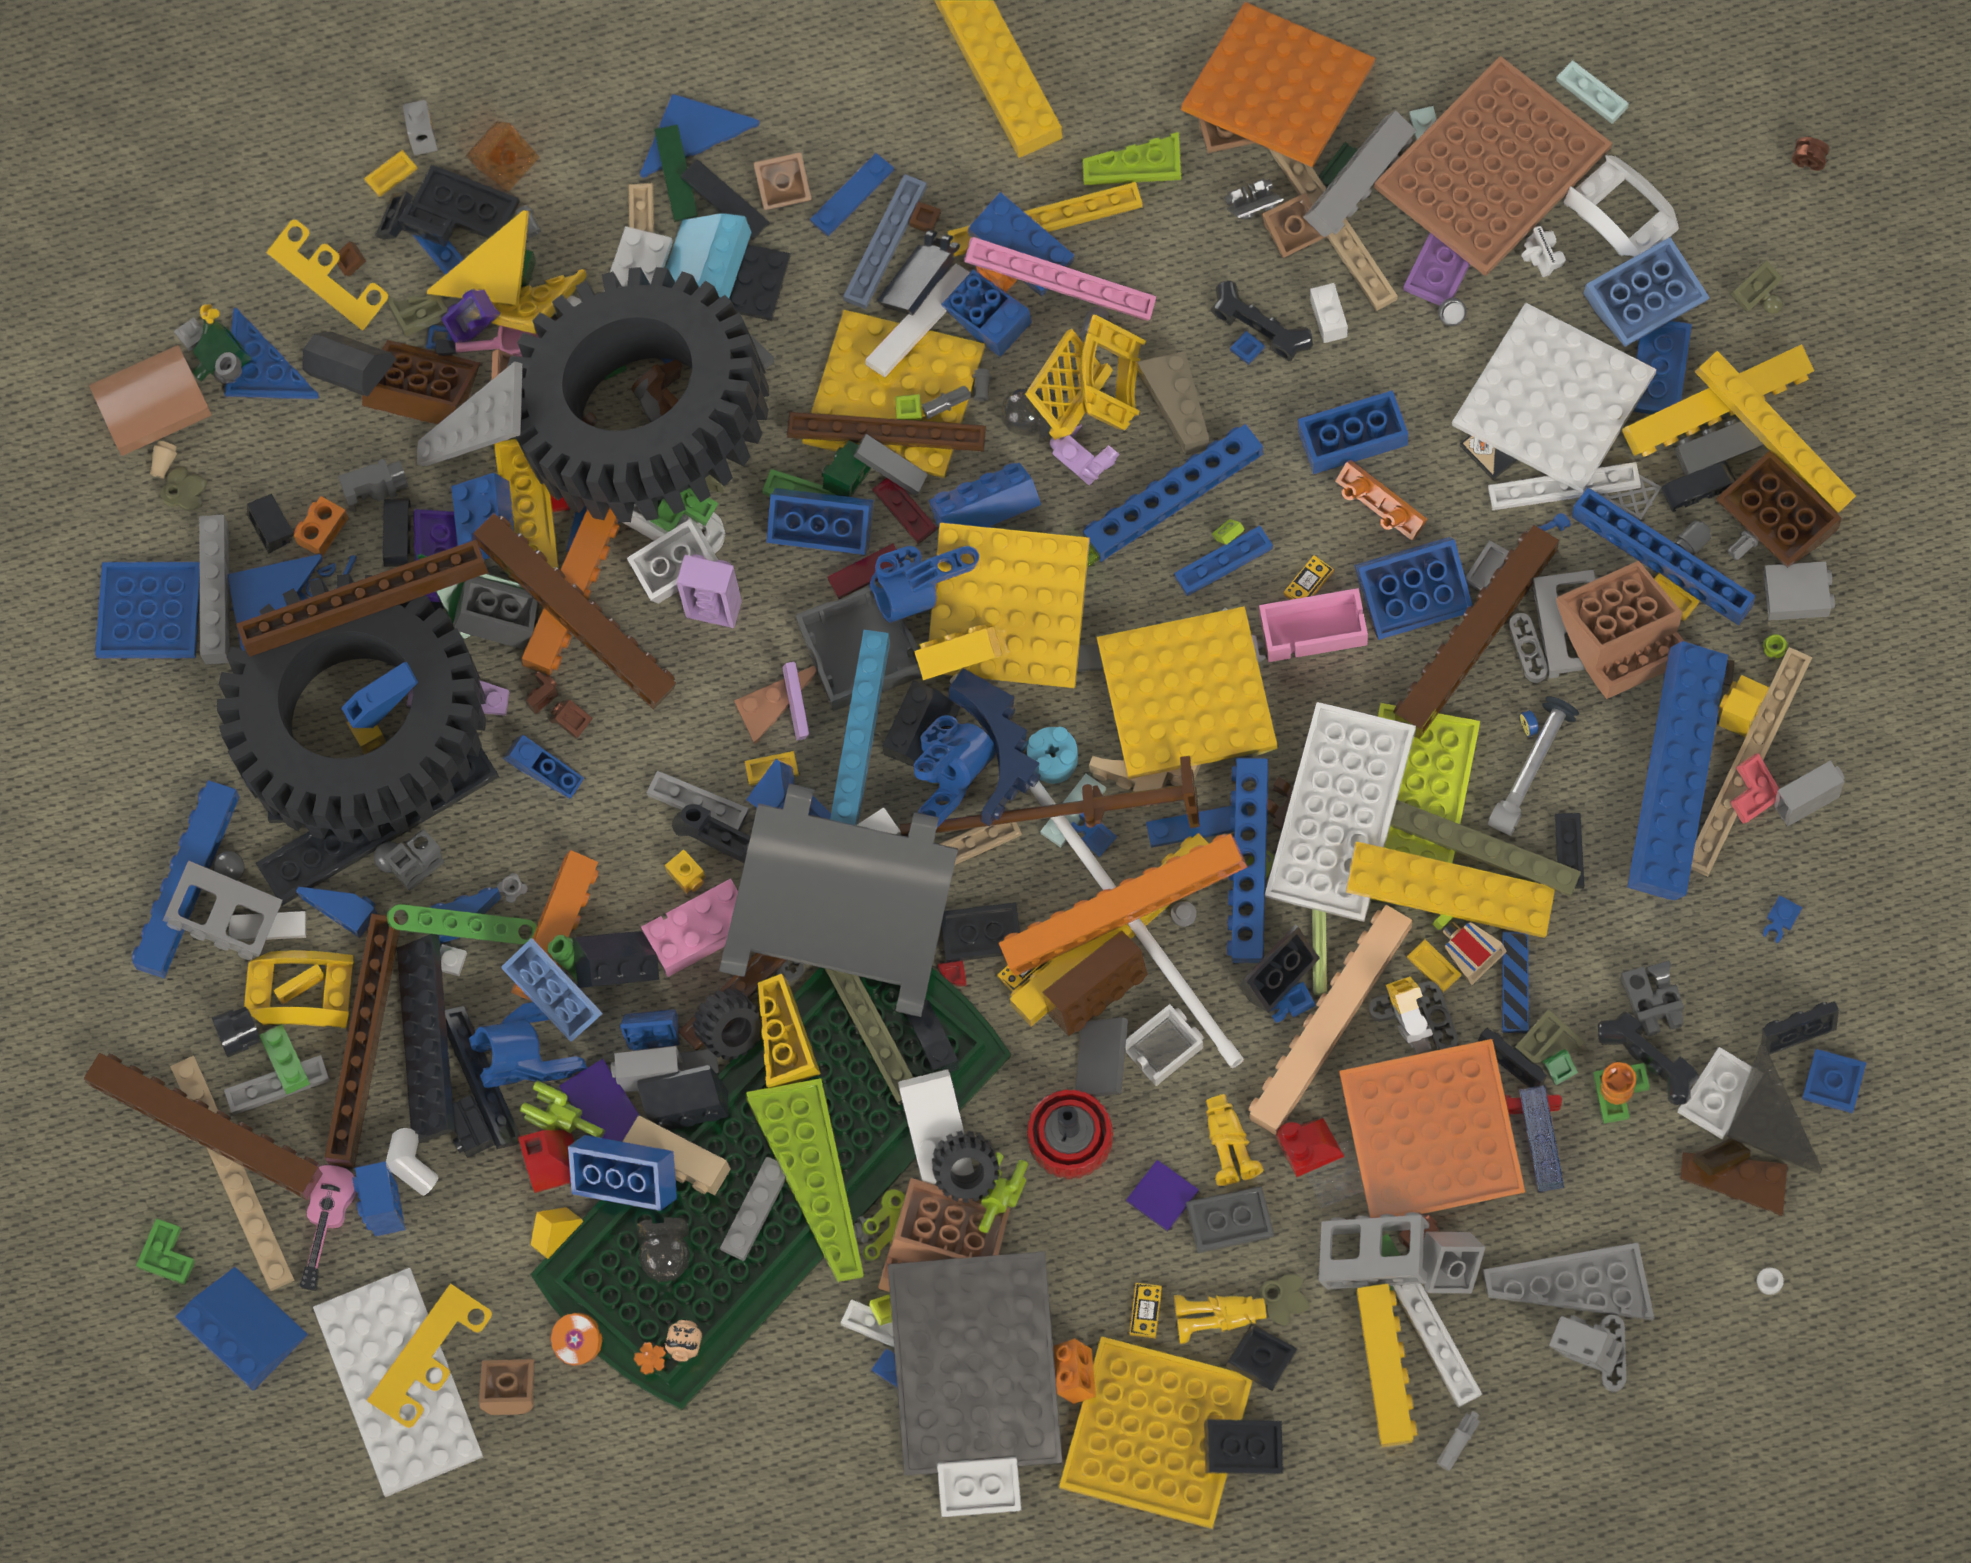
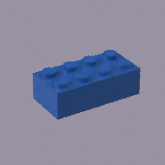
M1001 192L968 227V235L971 238L975 237L1067 268L1074 262L1073 253ZM1023 281L1041 297L1049 290Z
M1393 390L1298 419V433L1313 474L1345 465L1350 460L1355 462L1408 446L1409 434Z
M1020 462L1008 464L1002 470L995 473H986L980 479L971 483L964 482L958 485L956 489L949 492H940L934 498L928 500L938 527H940V523L980 527L991 526L1041 505L1033 479Z
M775 488L770 496L767 543L865 555L870 546L874 500Z
M584 1135L568 1146L571 1191L574 1195L660 1211L677 1199L674 1151Z

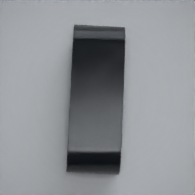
M1723 461L1666 483L1661 490L1671 511L1676 512V509L1682 506L1686 508L1699 503V500L1705 497L1709 499L1722 494V491L1731 486L1736 479L1728 462Z
M410 498L384 499L382 549L384 567H399L408 564V554H410L408 531H411V517H409L408 509L411 508Z

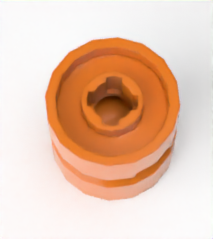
M1622 1062L1612 1063L1607 1066L1603 1072L1600 1086L1601 1094L1606 1101L1618 1105L1630 1100L1636 1083V1074L1632 1067Z

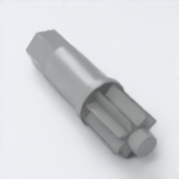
M1474 1411L1470 1415L1465 1414L1436 1463L1448 1471L1451 1470L1480 1423L1477 1420L1479 1414Z

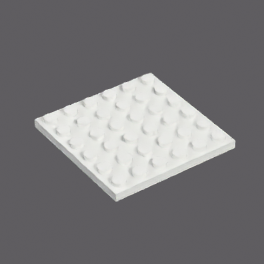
M1525 303L1452 421V426L1583 493L1656 374V369Z

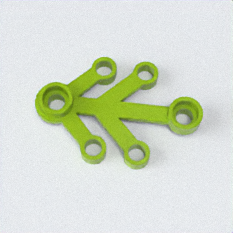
M892 1189L887 1191L881 1199L882 1208L862 1225V1230L866 1235H873L879 1230V1224L889 1216V1227L873 1244H869L863 1249V1257L868 1261L878 1258L880 1250L889 1241L891 1244L905 1195L899 1190ZM892 1198H896L898 1200V1206H894L891 1203ZM867 1223L874 1225V1231L868 1230ZM869 1248L875 1251L874 1257L868 1254Z

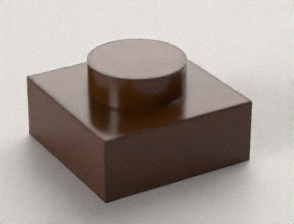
M918 202L909 221L910 227L925 232L929 230L934 231L941 215V209Z
M349 241L337 252L340 256L337 264L345 276L350 277L366 262L354 242Z

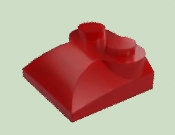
M1324 1118L1301 1125L1295 1122L1285 1123L1279 1128L1278 1134L1275 1135L1296 1177L1344 1157Z

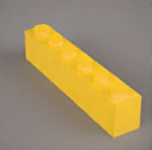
M1389 1284L1357 1288V1299L1381 1447L1412 1443L1413 1436H1417L1415 1420H1410L1409 1410H1413L1411 1394H1406L1405 1384L1409 1383L1407 1368H1402L1400 1359L1405 1357L1403 1342H1398L1396 1332L1401 1331L1399 1316L1393 1315L1392 1306H1397L1395 1291L1389 1289Z

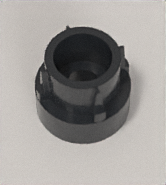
M243 1007L235 1011L232 1009L211 1017L227 1058L248 1050L249 1046L260 1042V1036L248 1008Z

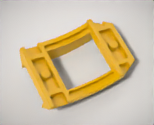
M1092 315L1080 363V381L1086 412L1088 415L1116 429L1126 430L1131 424L1129 421L1135 415L1139 416L1140 412L1136 409L1135 383L1138 371L1137 362L1141 360L1138 358L1141 345H1145L1146 340L1097 315ZM1097 346L1119 356L1115 398L1094 387L1093 367Z
M288 950L271 951L248 961L244 1007L248 1008L251 1016L262 1023V1025L293 1024L346 1028L349 1014L352 966L354 963L353 955L322 951ZM274 964L325 965L322 1008L270 1007Z

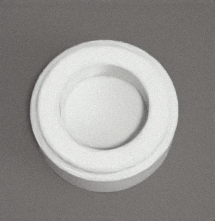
M1765 1268L1758 1274L1757 1286L1765 1294H1776L1783 1286V1276L1775 1268Z

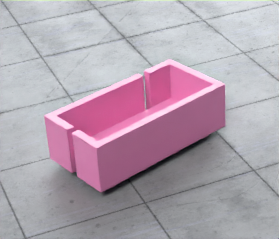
M1359 588L1259 605V617L1268 662L1291 659L1292 653H1295L1297 658L1366 646L1368 633L1364 614H1362L1363 608Z
M731 879L667 912V919L663 920L660 916L641 927L644 935L656 952L657 960L667 977L725 947L738 890Z

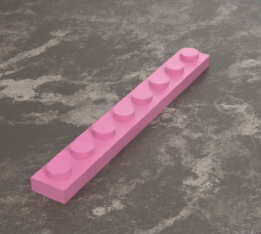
M975 237L970 239L964 262L1147 321L1151 318L1156 296Z

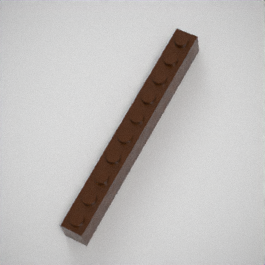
M493 513L473 533L472 541L477 540L480 549L654 710L675 688L674 676L667 669L662 670L655 664L657 661L650 653H644L637 647V641L632 636H625L619 630L620 626L612 618L607 619L601 613L602 609L594 601L589 602L577 585H571L566 581V576L559 568L551 567L546 562V556L539 550L534 551L528 545L529 541L521 533L516 534L504 517H498Z
M1535 525L1532 526L1529 532H1523L1518 540V547L1515 551L1513 549L1509 551L1502 569L1497 568L1490 579L1492 582L1488 588L1483 587L1479 592L1477 603L1474 607L1470 605L1463 615V622L1460 626L1456 624L1449 634V641L1446 645L1442 643L1436 651L1435 660L1425 665L1419 682L1414 681L1408 689V696L1405 701L1400 700L1393 711L1395 714L1394 721L1416 726L1414 736L1420 740L1532 587L1533 579L1540 576L1555 555L1559 544L1557 538Z
M473 540L245 620L236 625L243 646L249 657L487 574L488 570L477 540Z
M371 914L324 1157L328 1165L355 1169L400 930L389 926L387 916ZM393 917L394 921L399 924L397 917Z
M99 1052L84 1077V1080L90 1087L308 1200L323 1174L319 1167H317L319 1165L318 1162L307 1156L304 1159L296 1156L297 1152L286 1145H283L281 1148L273 1144L275 1140L266 1134L261 1133L258 1136L252 1133L253 1129L245 1123L239 1122L237 1125L231 1122V1117L224 1112L218 1110L214 1113L201 1100L195 1099L193 1102L186 1098L187 1094L180 1089L174 1087L173 1090L165 1087L166 1083L159 1078L152 1076L149 1079L143 1075L144 1072L138 1067L130 1065L128 1068L121 1064L122 1060L115 1055L109 1053L108 1056H105Z

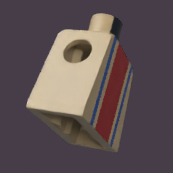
M1451 922L1443 930V933L1450 939L1445 945L1446 951L1471 985L1507 952L1499 940L1471 922L1463 929L1456 923Z

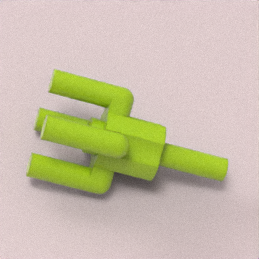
M538 1080L535 1082L533 1090L538 1092L537 1099L549 1104L546 1112L526 1102L521 1106L520 1111L526 1114L524 1120L544 1130H559L560 1128L571 1133L578 1128L598 1138L604 1136V1129L581 1119L582 1110L567 1102V1095Z
M995 1152L1000 1167L1003 1155ZM1025 1160L1018 1161L1011 1180L1000 1178L1002 1172L998 1170L999 1179L995 1180L996 1186L994 1189H988L989 1194L986 1197L982 1195L981 1204L986 1208V1212L979 1226L981 1232L988 1233L995 1215L1005 1213L1007 1206H1016L1026 1183V1178L1023 1176L1028 1163Z

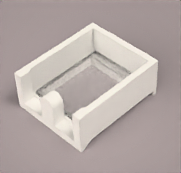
M1170 1004L1126 1039L1125 1052L1155 1086L1159 1085L1170 1074L1203 1049L1202 1040L1204 1037L1196 1027L1191 1029L1185 1022L1187 1018L1179 1008L1174 1009Z

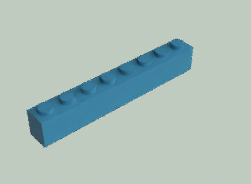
M870 630L863 631L830 820L853 825L859 824L890 647L889 633Z

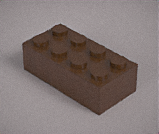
M1121 930L1042 992L1050 1018L1068 1036L1083 1029L1086 1022L1094 1016L1101 1015L1108 1005L1120 1000L1126 991L1134 985H1139L1145 979L1148 973L1142 951Z

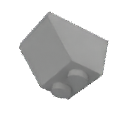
M1426 1232L1423 1242L1422 1266L1427 1272V1283H1424L1425 1291L1427 1293H1472L1485 1246L1470 1232Z

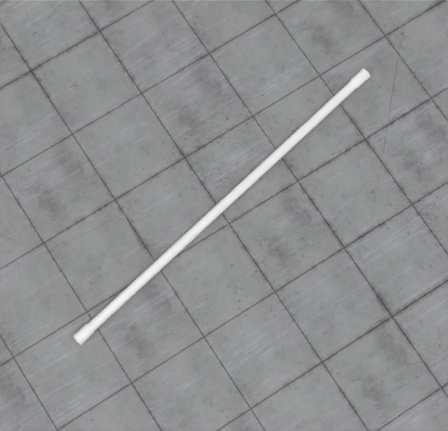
M958 674L954 675V676L951 678V680H950V683H951V684H952V682L955 680V678L958 676ZM1038 781L1034 788L1030 786V791L1041 806L1056 804L1040 781ZM1065 816L1051 817L1103 890L1116 888V885ZM1140 918L1128 923L1216 1044L1218 1051L1229 1066L1235 1068L1244 1060L1241 1054L1221 1031Z

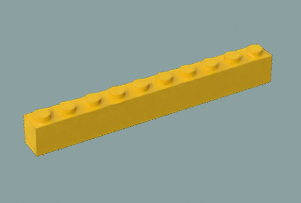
M1199 833L1193 838L1189 836L1181 843V848L1175 854L1170 853L1162 860L1161 866L1165 865L1167 860L1172 857H1182L1190 853L1189 851L1199 845L1205 846L1209 843ZM1169 905L1141 917L1140 920L1146 926ZM1126 924L1048 961L1049 964L1043 970L1040 968L1030 976V981L1025 986L1020 985L1011 993V1007L1032 1027L1048 1013L1042 993L1045 989L1121 930L1130 939L1135 936V933Z

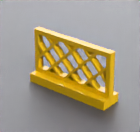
M1073 329L1066 331L1025 393L1027 398L1052 427L1049 434L1054 440L1072 434L1086 413L1080 381V363L1084 343ZM1069 341L1074 344L1075 353L1070 352ZM1059 356L1063 357L1065 369L1059 368ZM1070 357L1076 358L1077 370L1072 369ZM1094 358L1093 379L1095 389L1100 391L1113 369L1108 363L1101 365L1096 358ZM1048 372H1053L1054 385L1048 383ZM1060 373L1065 374L1067 386L1061 385ZM1072 374L1078 375V387H1074ZM1038 388H1042L1043 401L1035 394ZM1049 389L1055 390L1056 402L1051 401ZM1062 390L1068 392V403L1063 402ZM1051 406L1057 407V419L1052 414Z

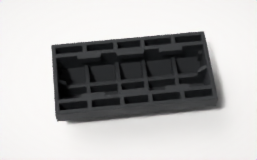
M334 332L314 334L303 348L302 369L312 377L368 397L395 362L396 358L392 353Z

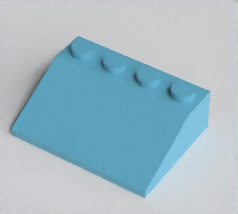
M721 213L682 220L666 266L674 281L676 282L683 271L692 274L699 287L704 281H707L715 286L720 298L723 295L729 298L751 235V230L745 216Z

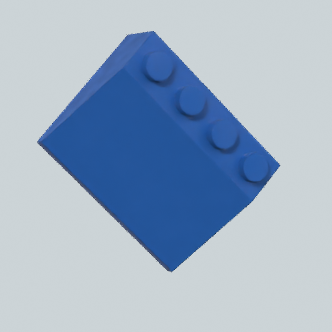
M1451 537L1354 565L1378 640L1464 615L1470 605L1473 606L1455 539Z
M236 1267L195 1296L175 1316L195 1338L252 1391L308 1335Z

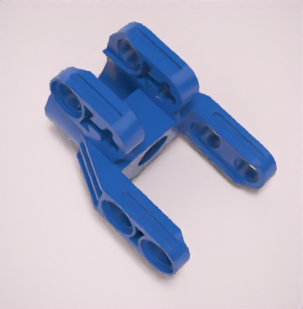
M906 546L879 556L875 565L876 571L871 578L869 586L870 590L874 593L882 616L889 623L932 609L937 602L936 584L972 571L979 561L977 550L970 546H964L929 558L921 562V552L913 546ZM969 554L973 557L974 562L965 564L960 556ZM906 555L910 558L914 557L913 563L910 560H905ZM882 562H889L893 565L885 569L880 568ZM947 562L951 566V570L948 572L941 571L938 568V563ZM876 579L879 580V583L882 585L883 588H879L876 586Z
M949 715L937 718L922 734L921 745L924 753L914 763V775L916 778L940 784L939 789L918 810V813L939 817L937 827L960 804L971 782L995 757L996 752L993 741L983 729L969 723L959 724L956 718ZM942 726L952 727L950 729H941ZM940 801L949 802V803L946 804V805H938V804H936V803H938V802H940Z
M534 1002L522 1004L503 1019V1022L500 1024L479 1027L475 1034L469 1038L472 1050L477 1052L492 1051V1065L489 1068H483V1073L480 1075L486 1088L514 1084L525 1079L533 1082L537 1080L546 1082L573 1077L572 1074L587 1069L584 1058L578 1056L542 1062L539 1054L538 1035L530 1023L550 1019Z

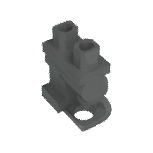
M385 459L378 461L379 465L373 464L339 475L338 478L350 511L356 512L357 496H361L362 500H364L369 495L374 500L381 501L388 496L391 499L397 497V490L408 487L401 462L397 461L387 465Z
M424 829L406 842L413 851L412 853L400 843L384 856L395 876L409 891L444 863V860L441 858L440 847ZM419 837H425L427 841L416 849L414 841Z
M1670 961L1648 966L1646 970L1644 967L1621 974L1620 980L1627 994L1634 1017L1642 1024V1029L1647 1037L1660 1033L1661 1030L1657 1020L1666 1018L1670 1030L1683 1026L1682 1012L1684 1006L1677 985L1670 984ZM1655 976L1656 986L1658 987L1654 992H1652L1648 977Z

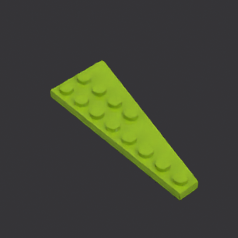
M816 1079L746 1092L747 1101L837 1282L862 1278L864 1275L822 1080Z

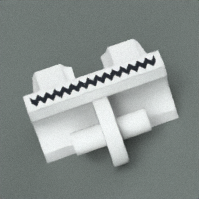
M1539 226L1535 227L1533 234L1526 239L1527 242L1524 244L1526 250L1521 256L1524 261H1532L1534 266H1538L1542 277L1550 275L1554 269L1561 267L1566 259L1563 252H1552L1551 247L1556 244L1554 232H1543L1542 227Z

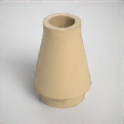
M158 441L157 446L155 445L153 448L150 475L159 476L164 479L167 470L177 455V447L175 445Z

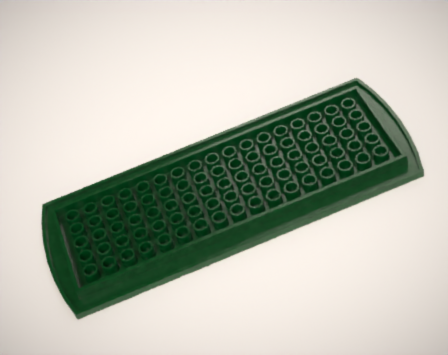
M820 967L793 995L820 1071L819 1075L801 1082L816 1079L822 1080L854 1226V1223H857L858 1217H862L915 1161L916 1154L903 1103L899 1105L826 969ZM931 968L924 1001L929 1000L958 1060L959 1069L949 1074L960 1112L1011 1057V1053L976 1007L944 976ZM859 976L913 1077L931 1074L932 1070L906 1013L896 1011L901 985ZM762 1037L760 1041L755 1042L756 1046L753 1049L750 1048L747 1050L746 1055L742 1056L740 1054L737 1059H733L718 1075L728 1090L729 1117L713 1122L697 1123L690 1127L683 1126L669 1130L727 1161L730 1171L715 1195L709 1192L703 1194L694 1189L692 1183L686 1180L684 1183L676 1180L677 1199L661 1211L600 1200L582 1219L583 1222L548 1259L545 1258L530 1274L560 1318L568 1314L582 1313L596 1321L599 1326V1333L602 1335L601 1349L597 1354L601 1360L645 1392L681 1411L825 1257L787 1180H785L745 1261L720 1249L766 1157L777 1161L746 1098V1092L768 1088L766 1086L767 1075L764 1063V1040ZM679 1320L694 1322L702 1333L698 1354L693 1358H688L687 1361L675 1360L672 1357L673 1355L668 1353L665 1348L669 1327ZM650 1342L653 1349L655 1346L663 1347L666 1354L662 1357L665 1360L664 1368L661 1371H657L654 1368L653 1373L646 1375L641 1372L642 1366L637 1365L634 1357L635 1353H642L640 1348L643 1347L644 1343Z

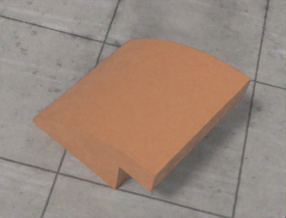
M179 345L89 385L121 456L211 416V412Z
M1639 561L1565 593L1556 599L1564 626L1578 657L1606 699L1665 673L1669 649L1684 641L1677 632L1682 617L1681 610Z
M911 1178L878 1289L890 1292L888 1264L998 1255L1010 1208L1007 1207L1005 1213L995 1215L988 1233H983L979 1230L980 1223L986 1212V1208L981 1204L982 1199L974 1202V1199L971 1198L969 1203H963L962 1199L959 1198L958 1202L952 1200L951 1195L947 1198L943 1191L939 1190L938 1186Z

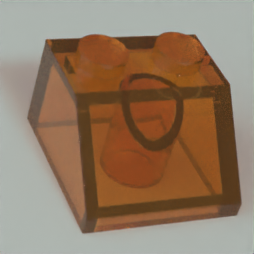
M496 121L465 155L479 171L508 192L539 159V155L510 123Z

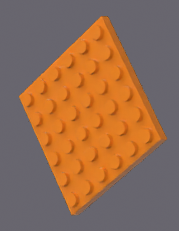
M1244 2L1183 101L1181 110L1313 167L1375 62V57Z
M1492 1039L1339 1071L1370 1218H1380L1383 1214L1405 1216L1406 1213L1410 1212L1424 1214L1525 1193Z

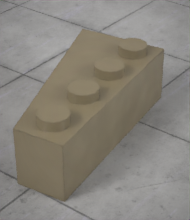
M1182 351L1137 362L1140 378L1146 385L1148 392L1154 399L1184 454L1189 455L1207 450L1209 437L1186 352Z

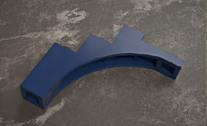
M963 668L950 685L949 699L964 708L980 723L995 746L999 767V780L996 791L983 807L981 822L990 826L995 819L999 820L1005 811V804L1008 800L1013 801L1018 790L1025 794L1030 786L1033 788L1036 786L1041 776L1039 774L1040 763L1023 754L1028 744L1026 740L1027 730L1010 721L1015 713V708L1013 707L1014 696Z

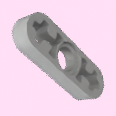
M1517 613L1510 619L1509 630L1525 677L1531 682L1538 683L1546 678L1548 667L1531 618L1527 614ZM1518 620H1521L1522 623H1527L1524 628L1526 636L1520 638L1522 636L1520 628L1514 627ZM1524 643H1532L1536 650L1531 654H1526L1521 650V646ZM1534 658L1537 668H1542L1540 675L1537 676L1534 672L1530 673L1532 670L1531 660Z
M1608 1315L1602 1320L1601 1326H1609L1610 1321H1614L1615 1326H1620V1329H1616L1615 1335L1617 1336L1616 1339H1621L1619 1343L1623 1347L1621 1349V1356L1617 1359L1615 1366L1622 1365V1368H1616V1376L1622 1380H1619L1617 1385L1614 1386L1610 1380H1607V1378L1611 1377V1374L1602 1371V1384L1607 1390L1617 1392L1626 1383L1625 1325L1619 1316Z

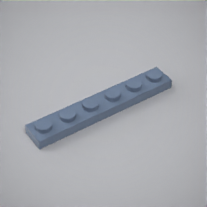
M904 174L843 296L844 301L864 309L867 308L909 224L915 207L920 202L927 188L926 182Z

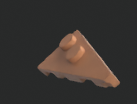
M815 666L798 672L801 690L809 684L817 673ZM785 679L734 700L754 744L758 743L761 736L777 721L780 714L784 713L790 706Z

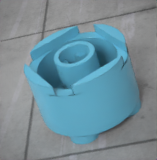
M1046 727L1037 731L1029 738L1027 756L1040 763V780L1050 784L1060 783L1067 780L1074 773L1078 764L1077 744L1073 736L1065 728ZM1050 753H1054L1056 757L1052 758Z

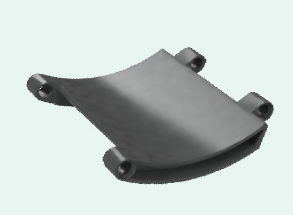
M789 784L783 809L758 803L719 971L744 977L750 952H755L901 985L896 1011L921 1017L958 848L933 843L939 817L914 812L909 836L906 837L808 815L814 789Z

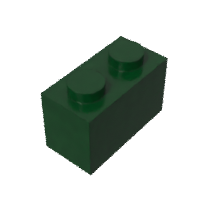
M848 440L843 448H838L831 465L827 464L822 471L821 476L824 478L823 489L837 496L852 497L871 470L870 466L854 457L859 446L858 444Z

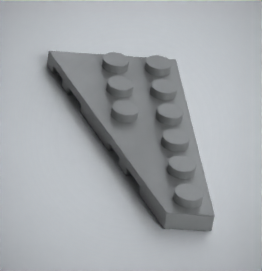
M513 362L418 441L417 465L429 466L519 436L521 427L522 363Z
M1638 1243L1483 1270L1487 1294L1490 1298L1654 1320Z

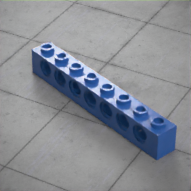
M1244 424L1240 428H1233L1225 438L1220 441H1213L1208 445L1207 450L1201 454L1196 453L1188 458L1183 466L1172 468L1166 474V477L1160 481L1155 480L1146 487V490L1139 495L1133 494L1121 507H1114L1098 522L1093 521L1089 523L1083 531V537H1090L1089 548L1099 561L1102 562L1262 456L1263 445L1249 427ZM1235 448L1239 452L1236 454H1229L1227 450ZM1209 462H1216L1219 465L1217 467L1210 468L1206 464ZM1190 475L1198 477L1195 481H1189L1186 478ZM1171 488L1176 489L1178 491L1176 494L1173 495L1166 493V491ZM1149 502H1155L1158 504L1154 508H1148L1145 506ZM1130 515L1137 517V519L1132 522L1125 520V518ZM1108 529L1117 531L1114 535H1107L1105 533Z
M1590 488L1585 490L1574 505L1572 518L1655 572L1661 573L1738 626L1752 609L1755 600L1754 594Z
M1237 758V766H1232V781H1236V791H1231V806H1236L1235 816L1230 818V830L1235 831V840L1242 856H1252L1255 859L1252 865L1229 876V881H1234L1233 890H1229L1228 905L1233 906V915H1228V931H1232V940H1227V956H1232L1233 963H1259L1264 958L1268 759ZM1248 781L1256 783V788L1252 791H1246L1242 787ZM1246 806H1253L1256 809L1255 813L1251 816H1245L1242 810ZM1245 831L1255 833V837L1250 841H1245L1241 838ZM1249 880L1254 883V886L1251 890L1244 891L1240 888L1242 882ZM1245 905L1251 906L1253 908L1252 914L1249 916L1241 915L1239 913L1241 907ZM1248 930L1252 932V938L1248 941L1240 940L1239 934L1242 931Z

